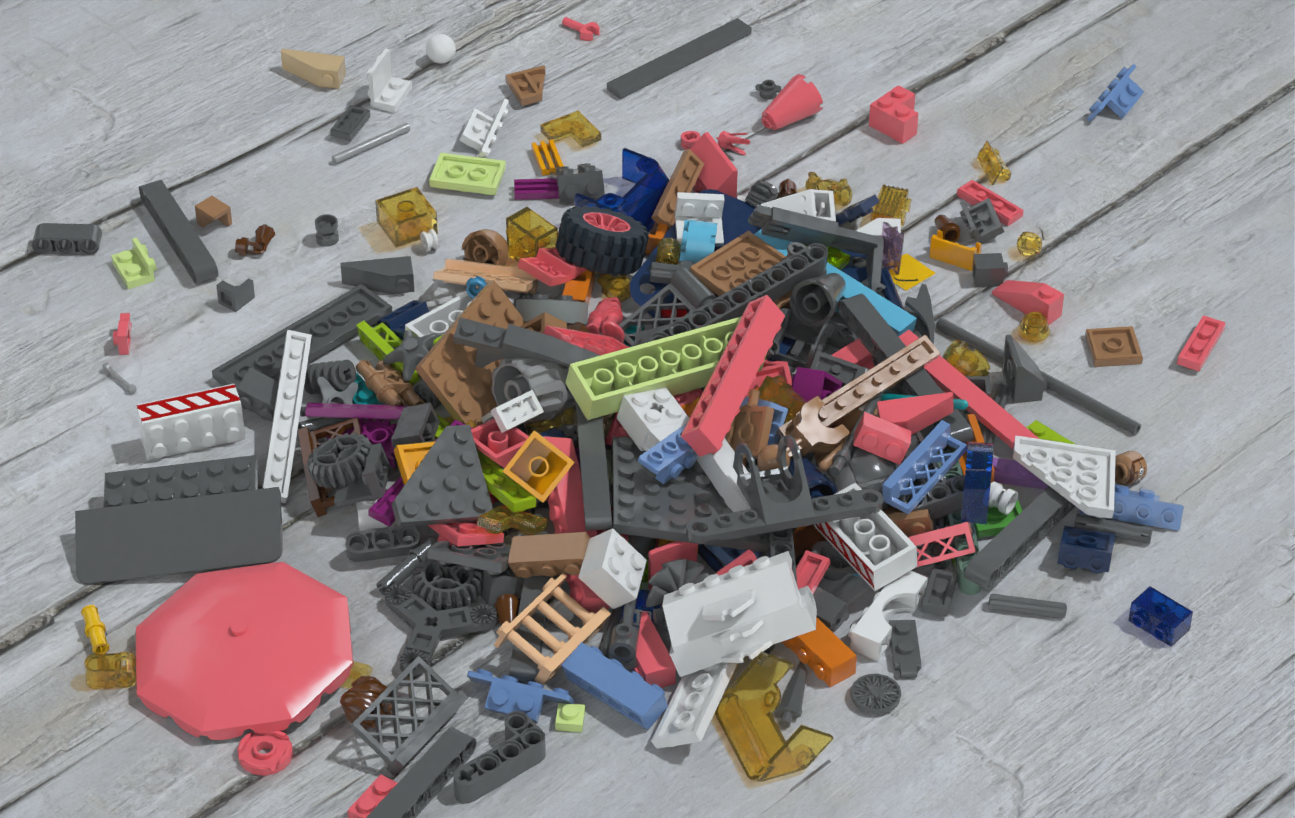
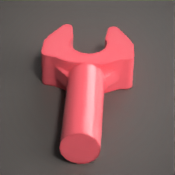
M564 17L562 21L563 25L579 31L580 39L593 41V34L600 35V27L595 22L584 25L568 17Z

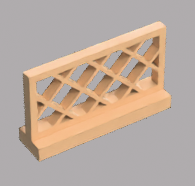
M447 258L445 260V267L435 271L433 279L459 285H466L468 279L480 276L485 279L486 283L495 280L503 291L525 294L529 292L531 294L537 293L538 279L516 267Z

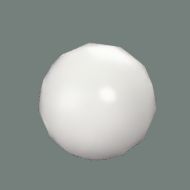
M437 34L428 41L426 52L429 59L433 62L445 64L454 57L456 45L448 35Z

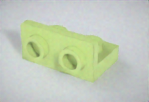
M137 237L132 239L133 249L111 255L112 263L128 289L154 282V271L157 270L154 259L148 257L146 246L144 244L141 245Z

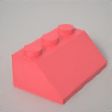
M706 132L690 148L705 163L692 190L697 193L708 189L717 190L737 198L738 170L709 132Z

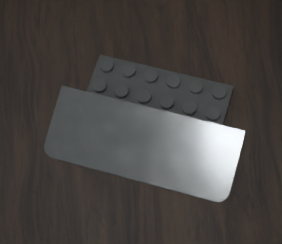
M256 455L105 473L103 508L75 511L77 578L81 583L89 585L273 563L283 553L279 487L258 489V460Z

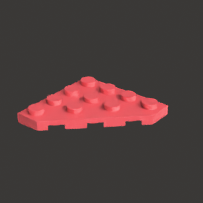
M546 325L543 334L592 351L600 356L629 348L615 338L548 325Z

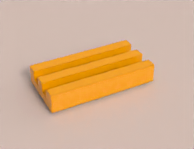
M549 140V144H545V141H540V145H537L536 142L531 143L532 152L542 176L556 172L548 150L551 151L556 166H564L553 140ZM540 151H543L550 169L546 170Z

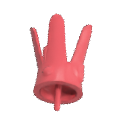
M722 131L719 137H716L720 148L730 149L742 155H746L745 151L735 147L733 144H750V140L736 136L747 135L748 132L729 133Z

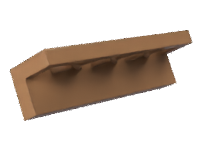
M690 149L683 151L651 217L655 221L650 232L652 235H655L659 223L668 225V229L675 223L674 212L677 192L691 193L705 164Z

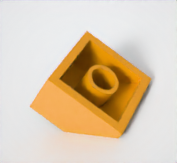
M534 430L502 472L544 503L575 462Z

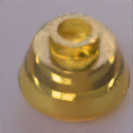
M1039 312L1026 314L1017 329L1019 335L1024 340L1033 343L1041 342L1050 335L1047 319Z

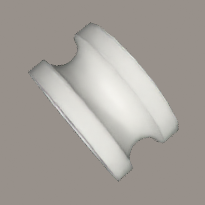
M430 229L428 233L425 231L420 233L421 243L426 252L431 251V248H439L438 238L433 229Z

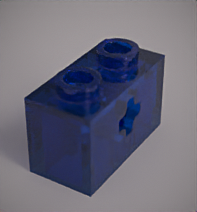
M1149 586L1131 602L1128 621L1172 647L1190 630L1193 611Z

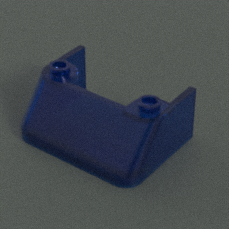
M624 148L622 150V179L635 183V185L623 197L614 193H607L598 200H594L577 193L575 195V206H596L623 213L634 218L635 221L641 222L646 227L647 232H649L655 224L651 217L663 195L669 178L655 159Z

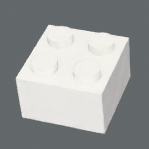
M612 528L589 539L578 578L612 609H615L637 599L647 560Z

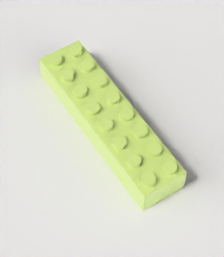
M741 317L570 364L565 384L587 420L619 412L624 395L667 388L671 395L674 396L706 387ZM764 363L759 367L758 371H762Z

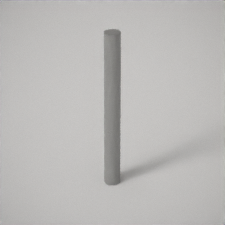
M404 123L331 157L334 164H338L410 131V126L408 123Z

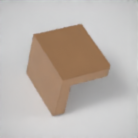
M210 196L195 205L196 221L199 226L205 227L216 219L226 226L232 224L231 208L214 196Z

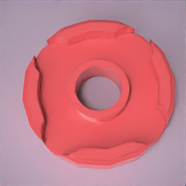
M277 730L268 731L269 733L253 734V731L246 734L241 739L237 748L240 765L246 771L262 776L276 774L285 769L293 756L292 743L289 741L286 733ZM262 749L272 750L266 754L259 753Z

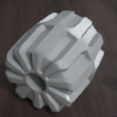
M515 357L501 360L499 362L500 366L493 370L491 391L497 407L533 390L544 412L523 424L547 421L576 408L575 399L565 384L569 371L567 366L543 359Z

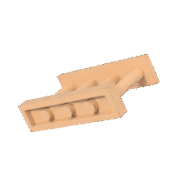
M564 573L556 580L551 578L542 588L543 592L511 623L505 621L496 632L499 637L494 646L499 648L507 639L538 665L537 668L540 672L536 676L535 681L543 686L562 668L561 665L581 642L586 644L604 626L611 615L604 607L596 614L593 612L589 613L560 587L567 577ZM554 596L583 621L582 624L584 626L582 628L578 626L575 628L546 602ZM539 610L568 635L569 641L567 643L558 641L531 616ZM524 625L554 650L552 652L554 655L551 658L548 655L545 657L515 631Z

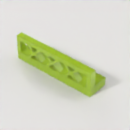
M364 320L356 325L360 342L380 361L384 360L385 356L394 350L392 347H398L403 342L383 322L374 328L369 326ZM383 332L386 335L385 340L379 335ZM395 362L390 364L395 370L403 373V363ZM416 370L408 381L413 385L421 380Z

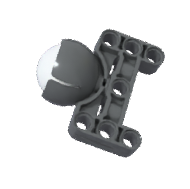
M935 423L911 435V444L901 464L935 428ZM854 447L850 454L851 459L848 465L842 468L838 476L834 477V485L841 491L856 483L862 490L873 489L880 492L883 496L882 484L900 465ZM937 462L930 463L928 470L940 469ZM959 475L949 479L943 476L912 511L928 509L930 518L933 520L967 509L974 504V480L967 475ZM927 478L915 479L913 485H925ZM912 494L901 495L898 500L908 504L912 499ZM883 501L881 510L885 511L891 505Z

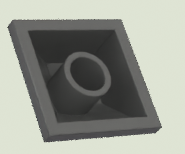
M1006 335L1002 373L1006 384L1010 386L1009 392L1013 403L1042 401L1043 390L1047 389L1046 377L1041 375L1037 364L1011 335Z

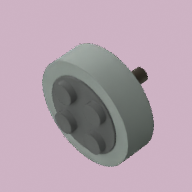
M534 294L532 299L516 300V309L522 315L523 321L526 322L544 312L566 322L567 326L573 325L575 322L587 325L588 303L573 301V296L558 295L555 300L549 299V295Z

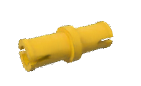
M87 605L81 610L85 623L84 632L86 637L90 639L92 652L95 655H103L110 649L105 636L106 627L100 620L98 608L95 605Z

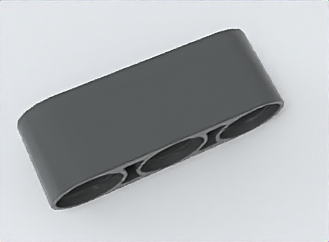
M42 223L35 229L32 248L41 254L92 255L99 250L102 230L94 224Z
M393 526L353 532L346 538V555L354 562L405 556L412 548L416 549L420 545V532L415 526ZM411 536L415 541L407 544L402 541V538ZM384 539L390 544L386 547H380L376 543ZM360 543L364 548L355 551L351 548V545Z

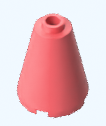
M797 74L793 76L762 112L761 120L767 129H780L819 113L823 109V107H820L823 100L819 91L812 82L807 83L803 80L806 78L804 75Z

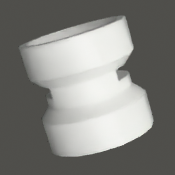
M992 482L985 492L983 504L991 508L997 507L999 512L1008 515L1015 507L1018 492L1012 489L1006 490L1001 484Z

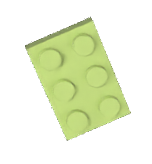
M440 153L429 179L430 187L496 195L506 170V161Z

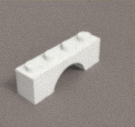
M909 571L885 585L882 591L878 590L871 606L863 610L857 624L854 623L850 628L848 637L851 639L850 649L879 662L891 645L892 626L885 619L897 612H915L924 599L928 577Z

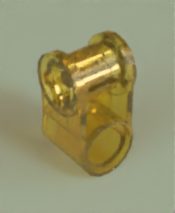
M130 652L91 654L84 662L87 685L92 689L128 688L136 683V673L134 672L136 656Z

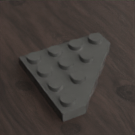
M470 425L446 426L392 502L397 527L488 521L493 519L495 514Z

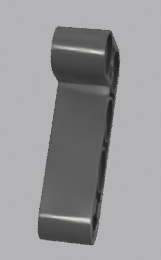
M520 711L508 713L504 719L505 741L455 770L453 779L456 800L461 803L474 802L545 759V733L525 713Z

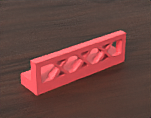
M965 522L908 537L916 547L923 546L922 550L917 548V552H919L917 567L976 553L970 523ZM966 535L969 549L957 551L950 546L955 537ZM949 539L947 544L942 542L943 540ZM938 542L945 546L940 556L933 558L925 553L929 544ZM947 549L953 551V553L945 554ZM922 555H924V556H926L927 558H929V559H926V560L919 561V560L921 559Z

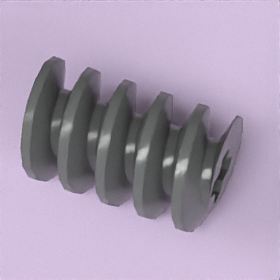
M350 360L307 364L304 389L310 394L321 393L317 379L318 377H324L336 391H344L356 380L355 366Z

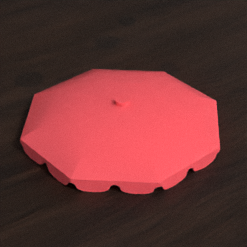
M284 562L195 574L136 627L137 696L148 709L164 718L171 716L175 723L187 733L195 737H200V735L207 736L211 740L236 738L243 735L246 729H252L255 733L266 734L269 731H283L294 721L300 723L314 712L320 704L321 696L324 693H333L346 681L352 666H354L347 597Z

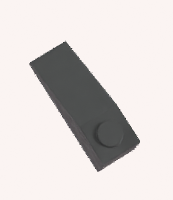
M411 256L340 263L342 284L355 287L362 284L369 290L388 294L415 292Z

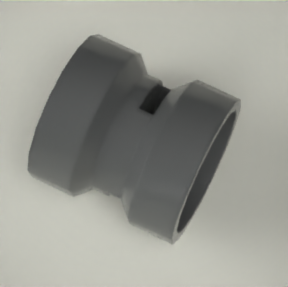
M323 214L315 219L316 242L319 245L328 247L338 243V220L335 216Z

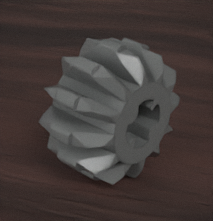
M757 181L748 192L745 202L756 208L762 203L776 200L778 190L768 182Z

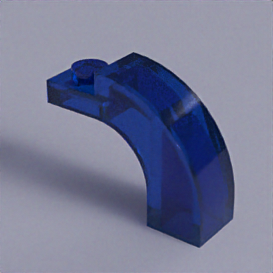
M968 441L961 522L987 525L994 444Z

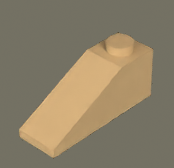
M281 49L282 69L318 87L340 88L346 75L345 56Z

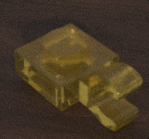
M600 274L601 277L597 279V283L602 286V293L607 298L617 297L621 303L631 298L630 284L621 276L614 279L611 274Z

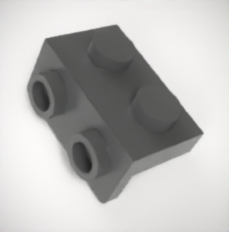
M989 198L968 208L964 200L960 202L963 209L960 211V215L965 224L969 223L966 225V229L971 238L976 237L978 242L982 244L1005 232Z

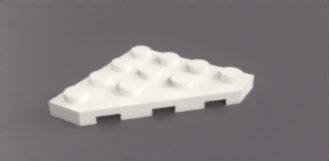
M1015 435L1013 459L1086 515H1093L1098 518L1113 517L1115 450Z

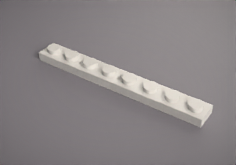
M287 330L262 486V489L279 487L281 503H286L312 336L311 334Z

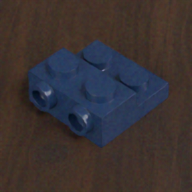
M1064 526L1057 564H1062L1069 569L1085 568L1093 573L1109 572L1116 534Z

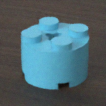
M685 220L679 262L688 260L696 264L712 254L715 249L718 223Z

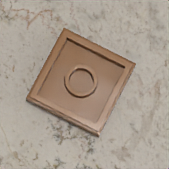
M1133 326L1086 329L1085 337L1094 367L1142 364L1143 357Z

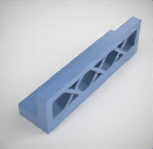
M941 420L882 484L884 502L909 514L967 451V444L950 436L949 423ZM947 444L957 449L954 453L943 454L942 451ZM930 463H942L940 469L928 470ZM927 478L925 485H913L915 479ZM912 494V499L908 504L898 500L901 495Z

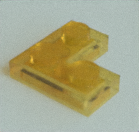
M579 111L540 124V132L548 140H553L554 142L569 136L581 147L601 141V132Z
M504 505L479 515L477 526L486 528V531L492 534H500L502 531L513 527L519 529L522 534L535 535L546 529L547 525L546 518L527 512H512Z

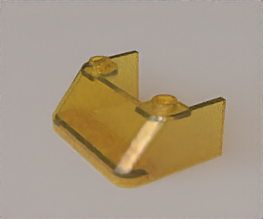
M762 651L725 691L715 711V716L745 774L749 779L758 782L805 770L834 739L831 734L800 725L787 741L785 740L772 713L781 702V692L777 683L793 667V664L790 661Z

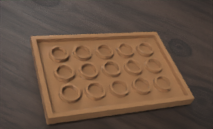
M495 280L488 282L415 367V370L453 419L470 425L472 428L483 424L481 417L497 407L491 391L492 373L496 367L500 366L499 362L501 360L492 362L483 368L475 366L477 348L453 343L459 319L464 318L507 329L509 324L520 327L527 323L523 321L522 315Z

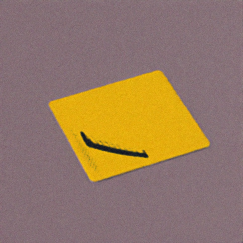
M907 253L884 266L889 269L893 282L905 291L935 274L934 271Z

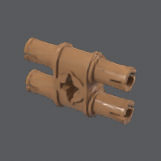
M362 360L356 365V371L364 378L366 387L376 394L380 402L387 405H408L409 407L426 404L413 390L414 385L403 380L402 372L395 370L390 364H384L383 360L377 363L375 369L368 360Z

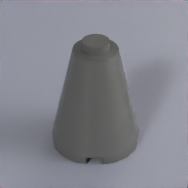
M829 273L799 282L793 288L789 300L790 308L795 317L800 321L804 320L810 326H821L827 323L833 317L845 291V280L837 273Z

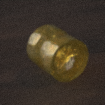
M673 238L660 240L657 246L655 262L677 265L681 250L680 243Z

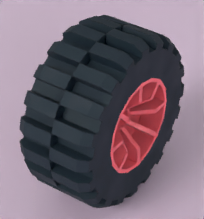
M575 206L569 208L562 215L555 246L561 257H564L567 262L573 263L577 267L585 268L591 272H599L600 274H611L614 276L621 274L624 276L635 273L642 266L649 235L646 227L641 222L635 221L634 218L623 213L596 206Z

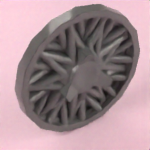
M878 673L867 674L859 677L853 683L851 698L856 707L864 712L884 714L894 710L899 705L901 689L895 680L886 675Z

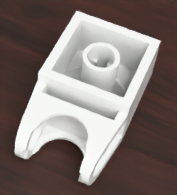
M667 388L624 395L617 415V420L640 451L649 450L685 425L690 419ZM697 453L695 454L697 459L701 458Z

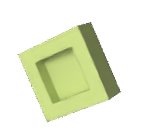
M558 703L555 730L583 732L585 705Z

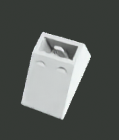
M809 189L761 204L770 208L777 207L836 222L833 191Z

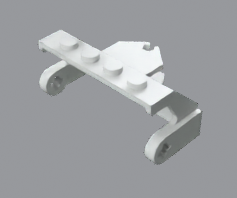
M789 551L770 558L767 556L758 558L753 564L745 567L743 565L735 566L728 573L710 575L703 582L697 584H685L679 590L664 595L662 606L671 639L670 656L680 677L722 662L743 663V658L749 656L751 660L773 644L816 630L817 607L813 594L808 586L798 589L792 571V559Z

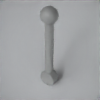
M109 363L102 365L103 370L106 373H110L127 388L128 393L133 394L136 392V386L125 381L111 368Z

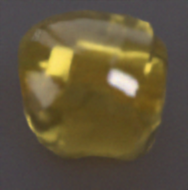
M1022 232L1017 239V249L1020 255L1025 257L1037 255L1042 249L1040 236L1033 232Z

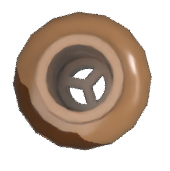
M1126 451L1115 456V482L1117 484L1129 486L1144 479L1147 474V464L1139 452Z

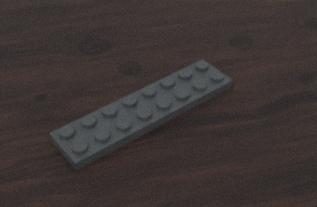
M360 284L213 369L212 377L222 386L235 384L237 389L249 368H252L278 381L287 330L312 335L308 356L309 363L358 334L356 327L358 323L364 320L369 326H372L381 318L392 313V306Z

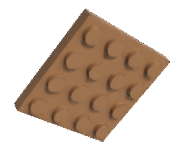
M748 230L692 265L689 270L709 290L721 296L781 262L786 256ZM792 291L773 301L780 310L790 307L789 300Z

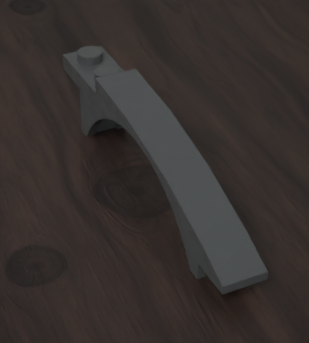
M921 284L917 298L907 297L905 305L914 312H906L917 318L915 328L922 336L926 335L934 344L935 324L931 298L927 285ZM896 385L884 392L886 394L903 395Z
M460 318L453 337V343L477 348L475 366L481 368L501 359L515 357L543 359L570 367L572 363L600 356L558 338L509 324L508 328L504 329Z

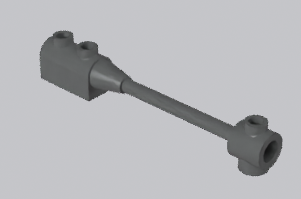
M629 535L628 543L645 558L650 550L655 549L656 538ZM636 600L625 604L622 624L616 625L612 630L609 654L620 663L631 662L636 654L639 633L632 626Z

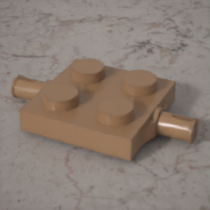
M750 389L748 404L739 407L740 411L735 416L730 431L726 434V441L734 452L739 443H745L755 459L758 458L759 452L768 445L774 409L768 406H758L761 392ZM744 454V455H743V465H744V467L746 468V463H747L748 459H747L746 455Z

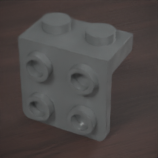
M591 163L579 164L577 169L569 168V166L555 168L556 172L550 173L551 178L557 180L559 203L561 204L605 197L602 170L596 168L595 165H591Z

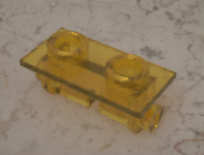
M986 140L978 153L977 160L992 185L995 184L996 180L1008 181L1011 177V171L1006 165H1003L1004 162L999 155L998 149L993 148L989 141Z

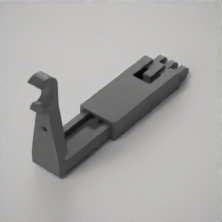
M758 205L749 216L748 223L753 226L762 227L761 234L799 242L808 246L820 243L827 249L830 246L867 255L868 288L879 294L886 288V286L880 284L883 257L882 237L838 227V222L777 207L770 208Z

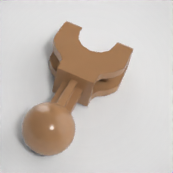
M819 396L802 406L800 412L794 417V429L789 434L795 439L800 452L804 456L810 452L828 454L850 434L849 430L842 424L835 428H828L821 424L818 413L825 406V403ZM767 445L759 452L757 464L760 471L781 468L776 460L778 445ZM787 446L786 461L787 466L789 468L790 458L793 455L790 448Z

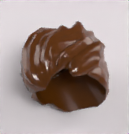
M361 676L352 682L351 685L353 687L342 694L340 704L350 723H353L387 688L377 678ZM391 703L379 704L380 715H392ZM363 720L360 725L365 730L370 727L375 728V720Z

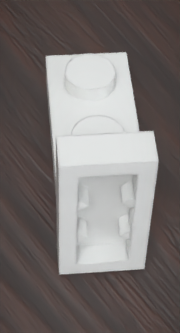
M533 390L492 409L490 413L481 417V420L484 424L495 419L503 433L540 415L544 411Z

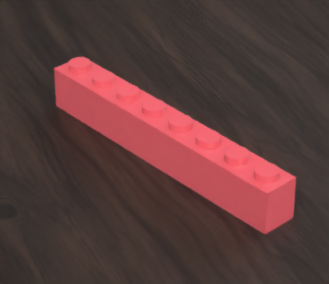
M768 295L749 302L681 434L682 438L700 457L709 453L714 454L721 449L722 442L730 431L735 416L740 411L739 407L747 397L748 389L756 379V373L764 363V357L772 347V341L776 333L781 329L780 325L785 315Z
M544 436V438L575 462L546 499L550 509V520L553 521L555 528L554 534L587 532L590 538L597 536L596 530H585L581 471L572 439ZM565 574L567 576L565 580L570 588V597L589 613L593 612L596 614L602 607L607 610L610 608L607 603L578 578L579 574Z

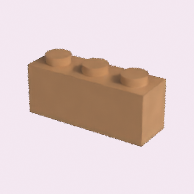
M587 532L513 536L508 564L516 577L529 578L531 576L551 577L561 575L562 573L578 575L580 574L590 537Z

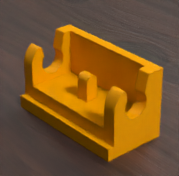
M937 230V235L933 234L931 237L929 258L972 271L973 255L981 254L982 244L976 242L975 247L969 248L944 240L943 231Z

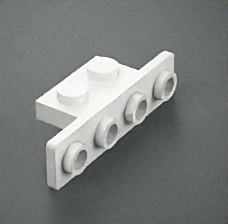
M503 100L494 118L477 109H474L459 141L477 150L478 154L476 157H488L491 151L490 148L497 138L495 134L499 132L503 124L501 121L504 120L509 111L506 108L509 100Z

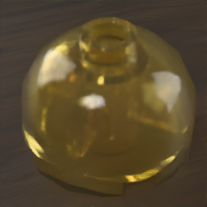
M953 341L942 356L965 377L988 376L990 373L988 372L990 365L987 359L977 349L972 352L966 348L969 344L964 341Z

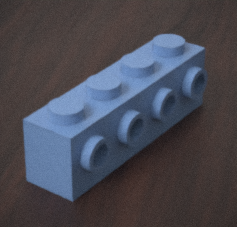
M581 642L561 665L567 680L646 730H649L668 708L664 696L665 692L661 687L656 684H648L635 671H627L616 659L612 658L610 660L606 658L595 646L589 647Z

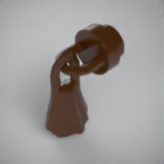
M267 224L259 226L255 230V242H250L249 238L246 237L237 238L235 252L241 256H246L247 253L254 255L263 254L269 242L275 236L274 229ZM254 246L253 250H248V247Z

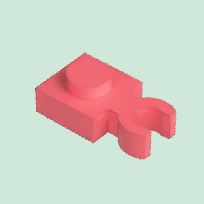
M120 313L118 330L113 332L114 345H118L119 355L129 354L130 331L132 330L130 313Z

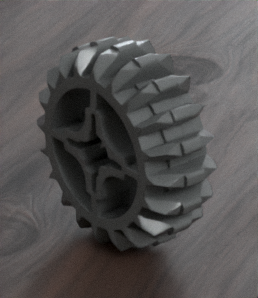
M345 433L343 436L337 435L333 439L328 438L327 442L320 443V447L314 448L313 453L308 456L307 465L311 478L319 487L325 486L326 489L332 486L336 489L341 485L346 487L348 483H355V480L362 479V471L365 470L366 457L369 455L372 443L364 435H357V433L351 435Z
M426 557L425 562H419V567L415 569L412 585L414 594H417L432 608H436L437 611L466 606L470 608V604L477 603L478 596H481L483 578L481 569L466 570L461 568V565L453 563L442 565L438 564L436 560Z

